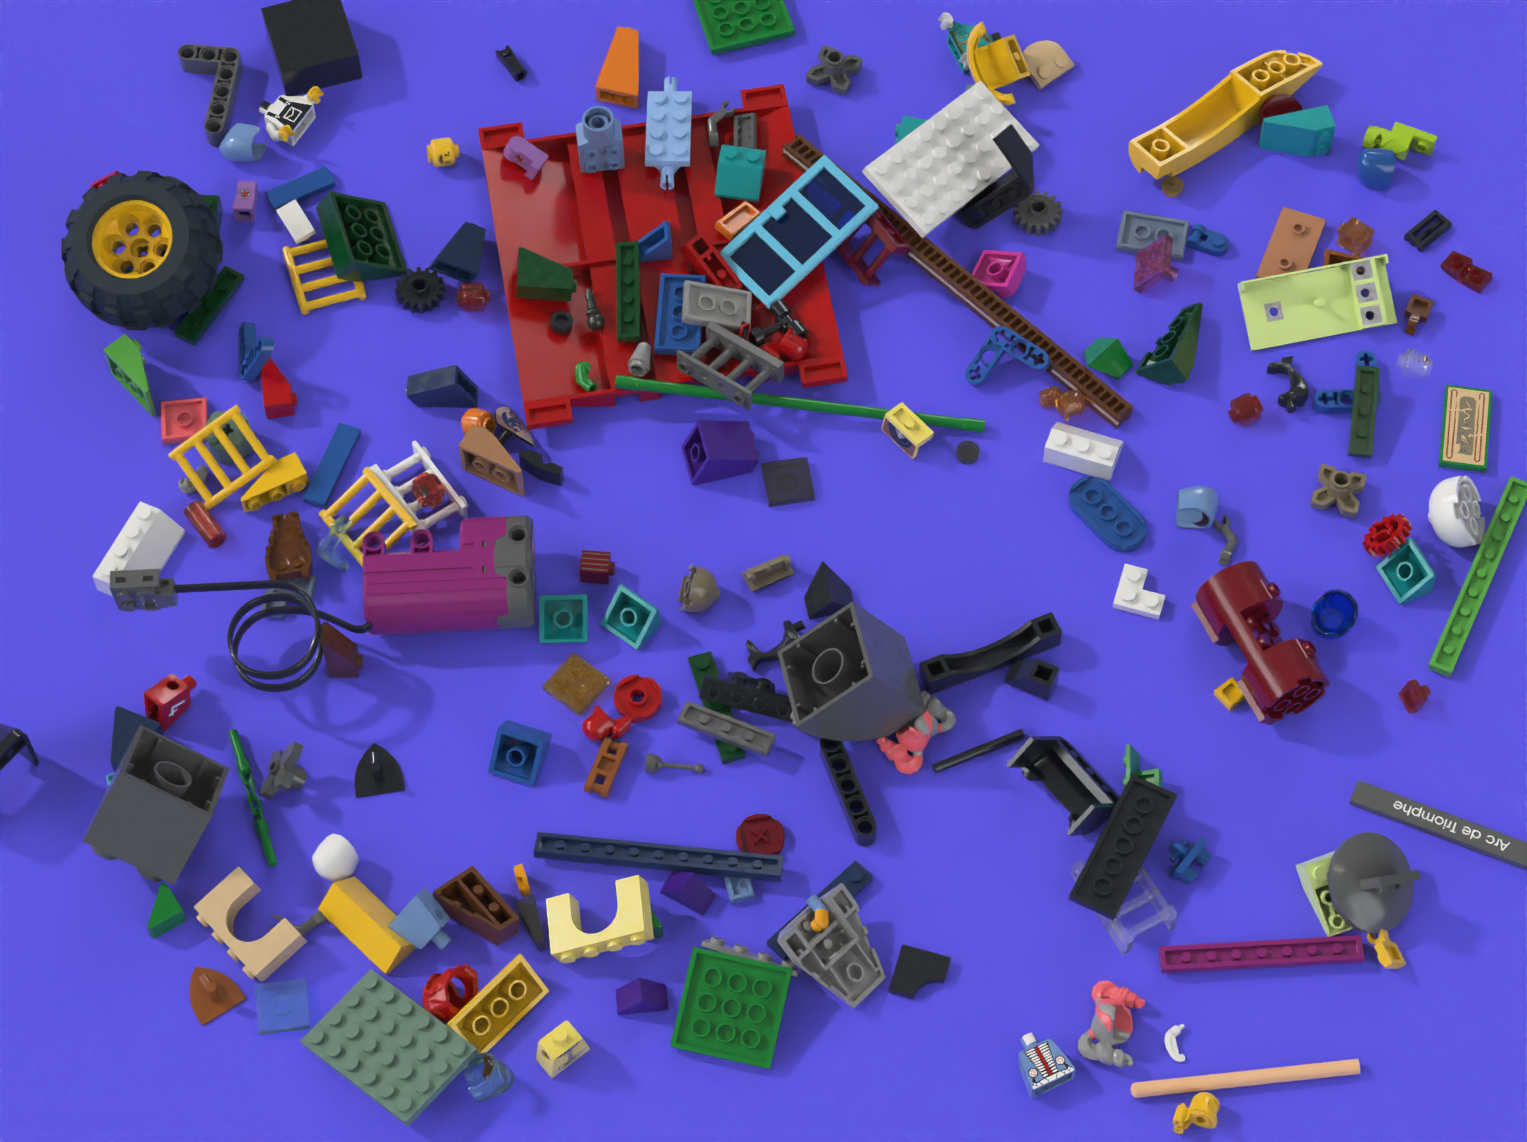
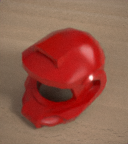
M468 964L458 965L453 969H447L442 974H432L424 987L422 997L424 1009L441 1022L450 1021L478 994L477 972ZM453 977L463 983L465 987L464 997H459V993L451 981Z

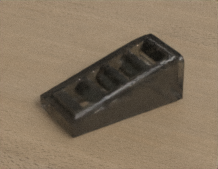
M531 894L516 902V911L538 951L543 952L545 951L544 935L535 897Z

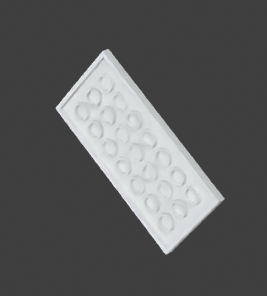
M979 81L863 169L862 173L913 229L924 238L1012 169V166L993 141V138L1010 124L1014 126L1032 153L1040 145L999 100L995 98L987 87Z

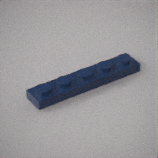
M855 860L817 896L820 898L837 885L843 883L854 898L873 881V876ZM808 904L767 940V946L782 960H787L789 957L777 942L779 932L809 906Z

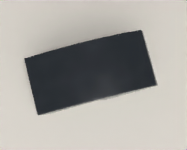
M519 451L520 466L525 471L540 480L562 486L564 481L562 466L555 463H543V455L535 451Z

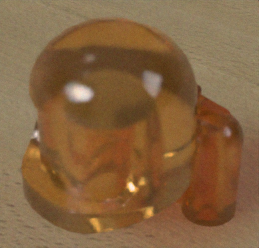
M1053 386L1039 391L1040 406L1042 408L1056 406L1064 422L1068 421L1069 417L1082 414L1085 410V398L1077 390L1062 393L1060 387Z

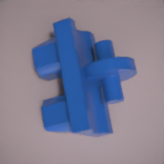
M1201 837L1197 842H1192L1187 850L1185 849L1188 846L1187 841L1182 840L1180 844L1172 842L1168 847L1171 853L1168 859L1172 863H1175L1177 859L1179 860L1167 876L1172 880L1178 877L1186 884L1192 883L1199 873L1190 866L1191 862L1194 861L1200 867H1203L1212 857L1208 850L1204 848L1207 842Z

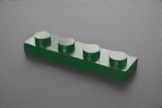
M224 266L218 275L212 291H207L200 299L202 304L192 314H187L174 331L175 336L195 346L245 281L244 275Z
M1357 365L1355 368L1347 456L1370 459L1372 457L1380 368Z

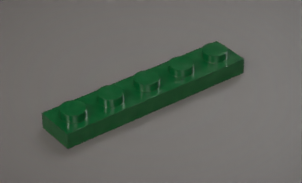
M639 241L616 243L618 343L641 341Z
M711 651L688 657V663L698 693L700 692L704 675L720 679ZM701 699L703 707L733 718L730 706ZM714 738L722 765L746 758L743 749Z

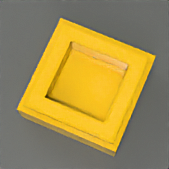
M1233 677L1215 689L1213 693L1229 711L1246 699Z

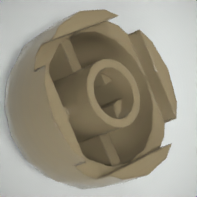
M691 564L687 568V570L691 571L689 577L684 576L682 580L679 602L682 603L684 601L679 609L689 613H702L712 606L713 601H718L720 588L717 587V580L712 572Z

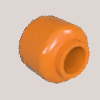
M470 408L461 418V428L464 434L467 433L472 424L477 427H485L491 433H494L496 429L494 416L487 410Z

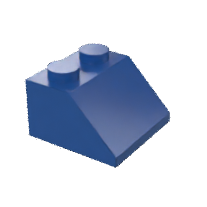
M506 720L497 729L488 773L534 787L547 758L552 733Z

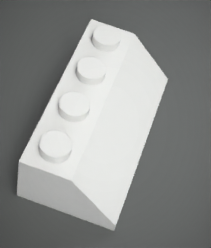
M140 501L92 576L97 590L112 596L109 589L110 571L160 569L161 572L184 536L185 530L162 510Z

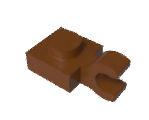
M1412 294L1404 316L1409 317L1405 330L1406 334L1413 336L1418 322L1426 323L1434 301Z

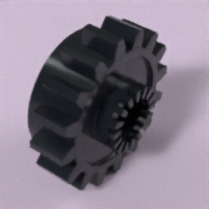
M417 267L416 272L408 269V275L401 274V280L396 281L397 288H395L398 304H402L404 310L409 309L413 314L414 312L423 314L428 311L432 312V309L440 306L439 302L444 300V293L446 292L442 276L438 277L435 271L430 273L428 267L424 271Z

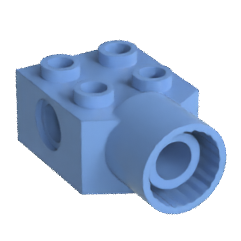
M604 106L590 107L584 112L582 122L575 125L581 173L625 168L620 120L614 119L611 110Z

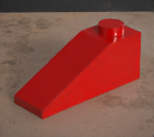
M703 231L678 249L698 274L706 275V281L709 284L740 289L744 286Z
M269 358L261 370L263 400L267 419L294 416V406H298L297 393H292L290 383L272 359Z

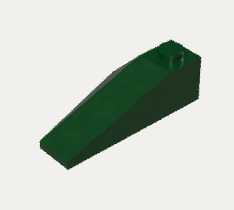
M1201 302L1181 309L1169 324L1168 329L1170 331L1156 340L1157 347L1152 353L1147 352L1142 358L1136 370L1139 376L1168 386L1176 383L1181 384L1188 380L1195 363L1203 308Z

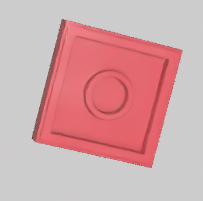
M207 397L161 401V435L163 445L183 443L205 427L206 422L209 420Z

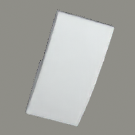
M296 200L276 210L296 244L306 241L316 234Z

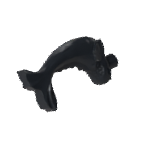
M1293 356L1283 357L1281 362L1270 363L1266 371L1269 374L1284 373L1289 376L1290 390L1279 395L1277 401L1279 406L1287 408L1289 413L1295 412L1296 406H1304L1309 395L1306 381L1291 366Z
M790 620L784 621L783 627L785 631L783 640L768 652H760L751 641L747 640L746 647L750 654L748 663L753 672L758 664L763 661L779 660L777 652L799 638L798 632L805 629L802 620L794 624Z

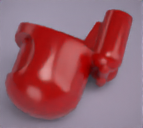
M789 327L779 344L766 342L762 350L779 360H782L783 356L795 361L805 355L808 349V342L805 338L793 332L794 329Z
M596 706L593 709V714L582 722V732L589 740L595 742L603 740L610 733H612L613 739H620L632 727L631 724L633 722L627 715L613 721L599 706Z

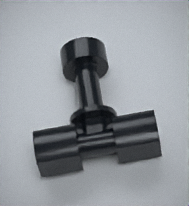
M778 300L771 305V314L775 317V323L762 330L755 327L750 330L748 336L751 344L758 347L765 343L766 337L776 332L785 334L789 327L794 329L793 332L805 339L807 338L808 330L799 319L793 320L791 309L783 300Z

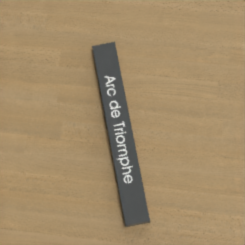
M1360 780L1357 781L1349 802L1350 805L1527 870V842Z

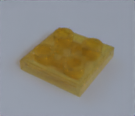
M573 652L542 685V688L553 698L580 716L611 681L609 677Z

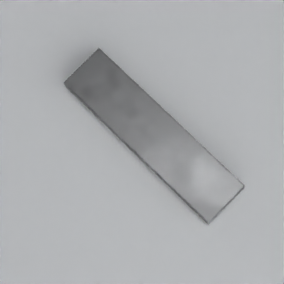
M686 701L677 719V724L764 758L768 757L777 738L776 734L690 701Z

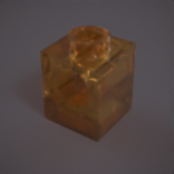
M1352 216L1347 223L1343 222L1339 226L1336 244L1352 254L1360 256L1372 243L1375 230Z

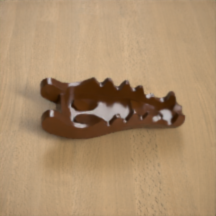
M298 512L273 515V530L270 531V537H268L269 546H266L265 555L269 580L283 581L302 577L303 580H310L313 570L312 552L301 528Z

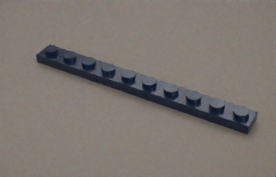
M544 832L537 833L534 847L535 858L676 872H694L697 874L781 882L784 856Z

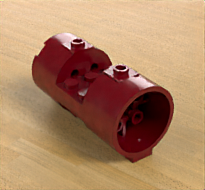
M1244 561L1231 565L1210 577L1197 591L1196 601L1191 606L1213 644L1225 647L1229 643L1237 642L1248 661V664L1242 671V679L1237 682V685L1259 722L1272 725L1276 721L1283 720L1284 714L1294 712L1296 715L1311 707L1326 693L1324 687L1329 686L1330 682L1318 664L1319 660L1315 655L1316 649L1310 641L1299 638L1287 641L1282 640L1279 635L1281 630L1273 622L1283 607V600L1279 595L1281 591L1274 582L1268 581L1257 562Z

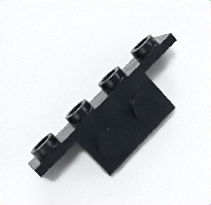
M729 671L726 680L704 675L699 692L700 699L792 722L790 718L792 707L789 696L775 693V683H772L769 679H756L748 677L743 672L732 673Z

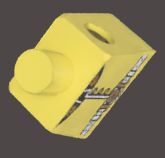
M567 1020L540 1039L537 1047L536 1061L552 1079L589 1051L590 1048Z

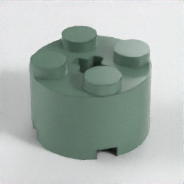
M226 411L213 412L210 415V418L206 422L205 426H207L209 423L214 421L216 418H218ZM240 413L241 416L243 417V419L246 421V423H247L248 426L250 427V423H249V421H248L246 415L243 414V413ZM233 419L221 426L243 458L245 456L248 457L252 453L253 448ZM214 433L205 438L207 448L217 462L226 465L235 464Z

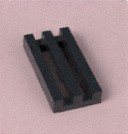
M1435 209L1404 235V240L1411 241L1410 245L1413 247L1416 245L1418 247L1417 250L1421 252L1450 229L1452 222ZM1435 218H1438L1436 222H1434L1432 225L1426 228L1425 231H1423L1419 236H1414L1425 226H1427L1431 221H1433Z

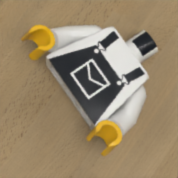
M318 86L312 87L308 94L304 96L280 95L274 104L267 101L261 103L259 112L265 115L266 131L272 141H284L294 147L316 118L313 103L319 104L321 101L319 97L324 95Z

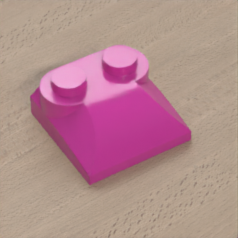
M983 250L972 275L991 291L996 292L1000 298H1007L1012 296L1019 287L1026 271V257L1023 252Z

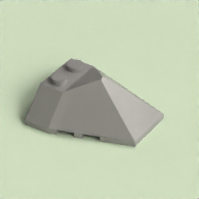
M841 883L819 898L829 911V924L826 929H822L821 932H815L811 928L810 923L815 919V912L808 906L779 932L777 942L793 963L851 1008H854L886 977L875 948L871 949L866 936L868 934L866 925L863 926L859 918L858 911L860 909L844 884Z

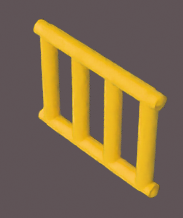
M326 240L294 248L289 246L282 248L284 260L302 315L309 314V310L359 298V300L367 298L363 282L353 281L354 290L307 302L304 292L348 281L337 279V275L301 284L300 274L333 266L331 257L296 266L293 257L328 248Z
M238 405L227 410L168 454L172 460L177 461L202 496L207 510L215 507L277 461L273 455L268 454L243 419ZM231 419H233L262 460L251 469L221 428ZM212 433L215 434L243 474L233 482L230 481L202 441ZM194 446L224 487L214 496H212L183 455Z
M369 467L363 469V475L327 510L323 509L319 513L322 520L362 568L363 553L360 549L363 547V538L367 533L372 531L378 532L397 514L404 523L385 540L388 551L410 529L415 530L418 527L412 516ZM370 482L376 491L340 526L333 517ZM384 498L390 507L353 542L346 533Z

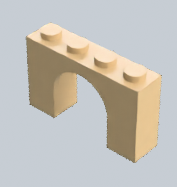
M238 866L194 906L199 913L196 918L205 928L209 925L212 927L214 932L211 935L220 945L224 942L230 949L226 952L236 963L239 960L243 962L245 966L242 970L251 980L256 977L263 983L297 952L307 940L286 918L281 920L264 937L256 941L245 942L236 938L233 926L237 913L261 891L253 880Z

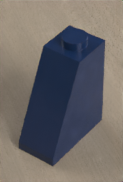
M465 221L429 265V270L470 284L479 274L486 229Z
M452 365L408 376L405 392L408 399L417 407L475 408L478 405L479 387L457 365Z
M119 706L115 708L110 760L114 773L139 726L142 725L164 735L159 722Z

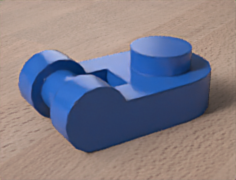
M1194 224L1191 231L1192 235L1188 237L1186 242L1189 248L1216 257L1226 254L1229 241L1225 235L1206 229L1202 224Z

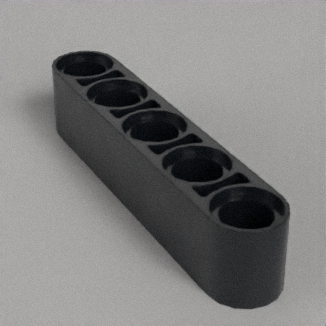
M821 738L820 757L854 840L860 846H870L876 839V822L843 742ZM834 746L836 748L833 750H828L825 747ZM837 766H841L845 769L838 771L834 768ZM845 787H851L853 790L847 792L842 789ZM860 808L862 811L855 813L851 809ZM868 829L871 832L868 834H863L860 832V830Z

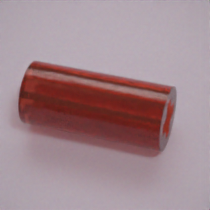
M194 501L185 508L184 515L209 548H217L227 539L226 533L201 501Z

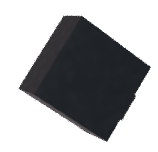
M291 0L261 8L267 39L286 96L307 93L314 86L322 89L363 78L359 54L341 0Z

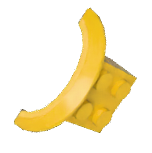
M982 21L973 28L967 40L966 54L971 76L975 83L981 81L1002 105L1015 104L1016 101L1012 93L1003 94L995 89L1012 84L1031 75L1015 34L977 48L980 37L987 32Z

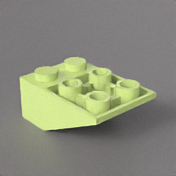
M1335 851L1295 865L1303 889L1327 937L1353 929L1342 919L1332 905L1327 872L1329 871L1330 862Z

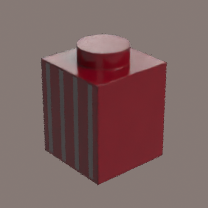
M582 550L579 569L580 582L609 585L610 576L615 574V562L611 561V552Z

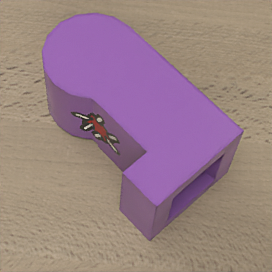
M520 136L512 137L503 151L505 158L511 162H516L527 171L525 176L533 180L549 157V155Z
M238 181L237 194L232 208L236 222H256L257 181ZM240 211H248L250 214L242 215Z

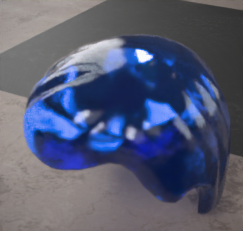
M1332 589L1325 592L1315 601L1311 608L1312 618L1310 625L1312 631L1318 637L1327 640L1339 639L1345 636L1352 629L1358 618L1359 606L1353 595L1341 589Z

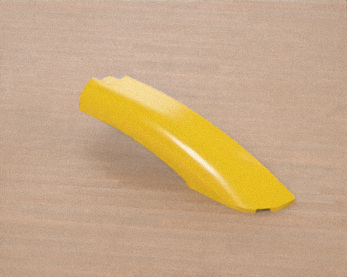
M1286 50L1270 51L1231 70L1226 78L1185 110L1163 124L1130 140L1128 150L1132 164L1139 173L1146 170L1155 179H1159L1167 174L1171 178L1213 155L1260 121L1259 110L1265 100L1272 95L1281 93L1291 96L1322 67L1323 63L1301 52H1298L1297 55L1293 53L1286 54Z

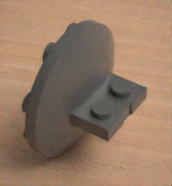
M1373 832L1359 833L1345 839L1334 852L1329 871L1327 872L1333 907L1351 927L1370 934L1379 933L1381 929L1389 931L1402 922L1412 903L1413 881L1420 880L1419 870L1411 871L1402 850L1391 839Z

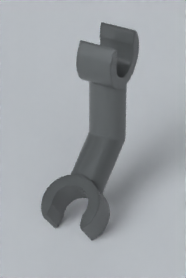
M729 100L722 102L721 109L707 121L710 146H719L716 123L725 116L731 117L735 114V107L731 110L725 109L729 105Z
M1224 515V525H1220L1214 519L1213 527L1217 532L1222 533L1228 541L1218 563L1227 566L1238 544V539L1229 527V518Z
M318 911L300 926L292 925L303 936L314 927L324 923L327 919L321 911ZM278 915L272 916L273 918L279 919L280 921L283 920V918Z

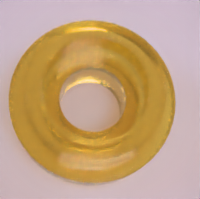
M1168 176L1162 180L1161 189L1166 196L1176 197L1183 191L1184 184L1179 177Z

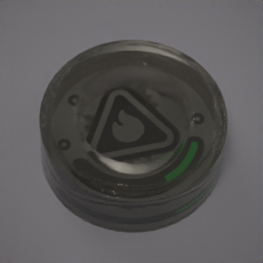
M966 440L959 443L956 449V457L959 462L969 465L979 459L980 449L975 442Z

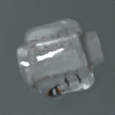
M1409 348L1404 354L1398 356L1396 366L1399 367L1402 377L1421 381L1424 377L1427 378L1430 375L1433 361L1430 360L1428 353Z

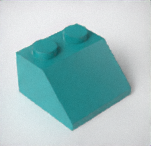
M722 145L717 168L715 197L759 202L766 169V150Z

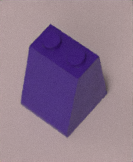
M698 420L681 446L692 485L749 474L760 461V454L756 448L754 433L751 431L749 421Z

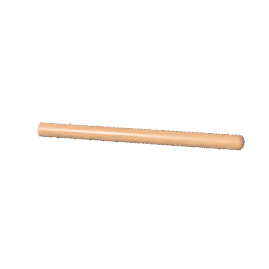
M1358 1059L1135 1082L1131 1085L1130 1090L1134 1098L1356 1075L1360 1074V1063Z

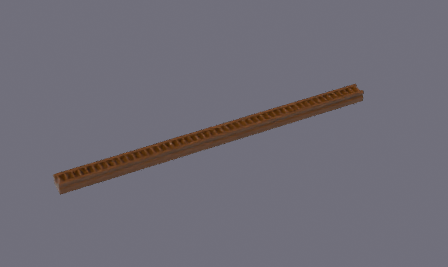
M799 133L791 143L783 145L782 156L803 173L824 155ZM834 163V164H835L842 172H844L854 183H859V182L856 181L853 177H851L847 172H845L842 168H840L836 163ZM825 168L812 179L841 204L846 201V195L841 190L843 185ZM862 186L911 247L906 254H903L993 329L998 326H1005L1043 349L1051 360L1049 368L1045 371L1115 429L1132 415L1134 407L929 239L926 237L922 238L907 221ZM854 205L850 209L854 215L859 212ZM1004 332L1002 336L1007 339V337L1005 336L1006 332ZM1019 343L1015 346L1023 353L1027 350V346L1024 343ZM1031 352L1030 357L1035 360L1037 365L1045 362L1043 356L1038 358Z

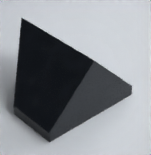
M822 560L804 596L809 619L833 615L852 601L854 602L851 588Z

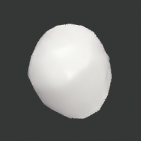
M333 833L327 836L312 855V861L316 872L328 881L336 882L349 878L354 873L359 857L355 848L347 839Z

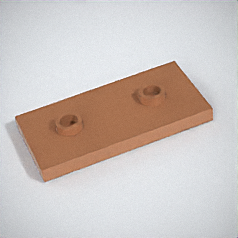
M1283 207L1255 279L1308 269L1326 220Z

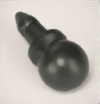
M587 288L585 294L589 310L586 312V316H588L587 326L592 331H599L604 327L605 319L600 314L602 312L601 309H597L592 291Z

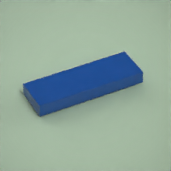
M324 166L268 190L265 194L272 208L277 212V209L293 200H296L297 203L335 187L336 184L329 170Z

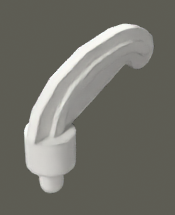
M1184 1024L1175 1025L1166 1032L1164 1039L1166 1050L1170 1057L1177 1062L1185 1061V1056L1183 1054L1179 1055L1175 1038L1185 1028Z

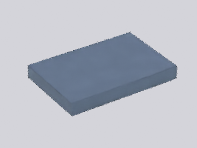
M1123 210L1115 251L1182 262L1190 221Z

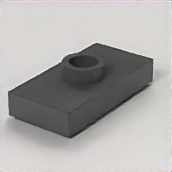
M756 113L734 116V146L757 149Z

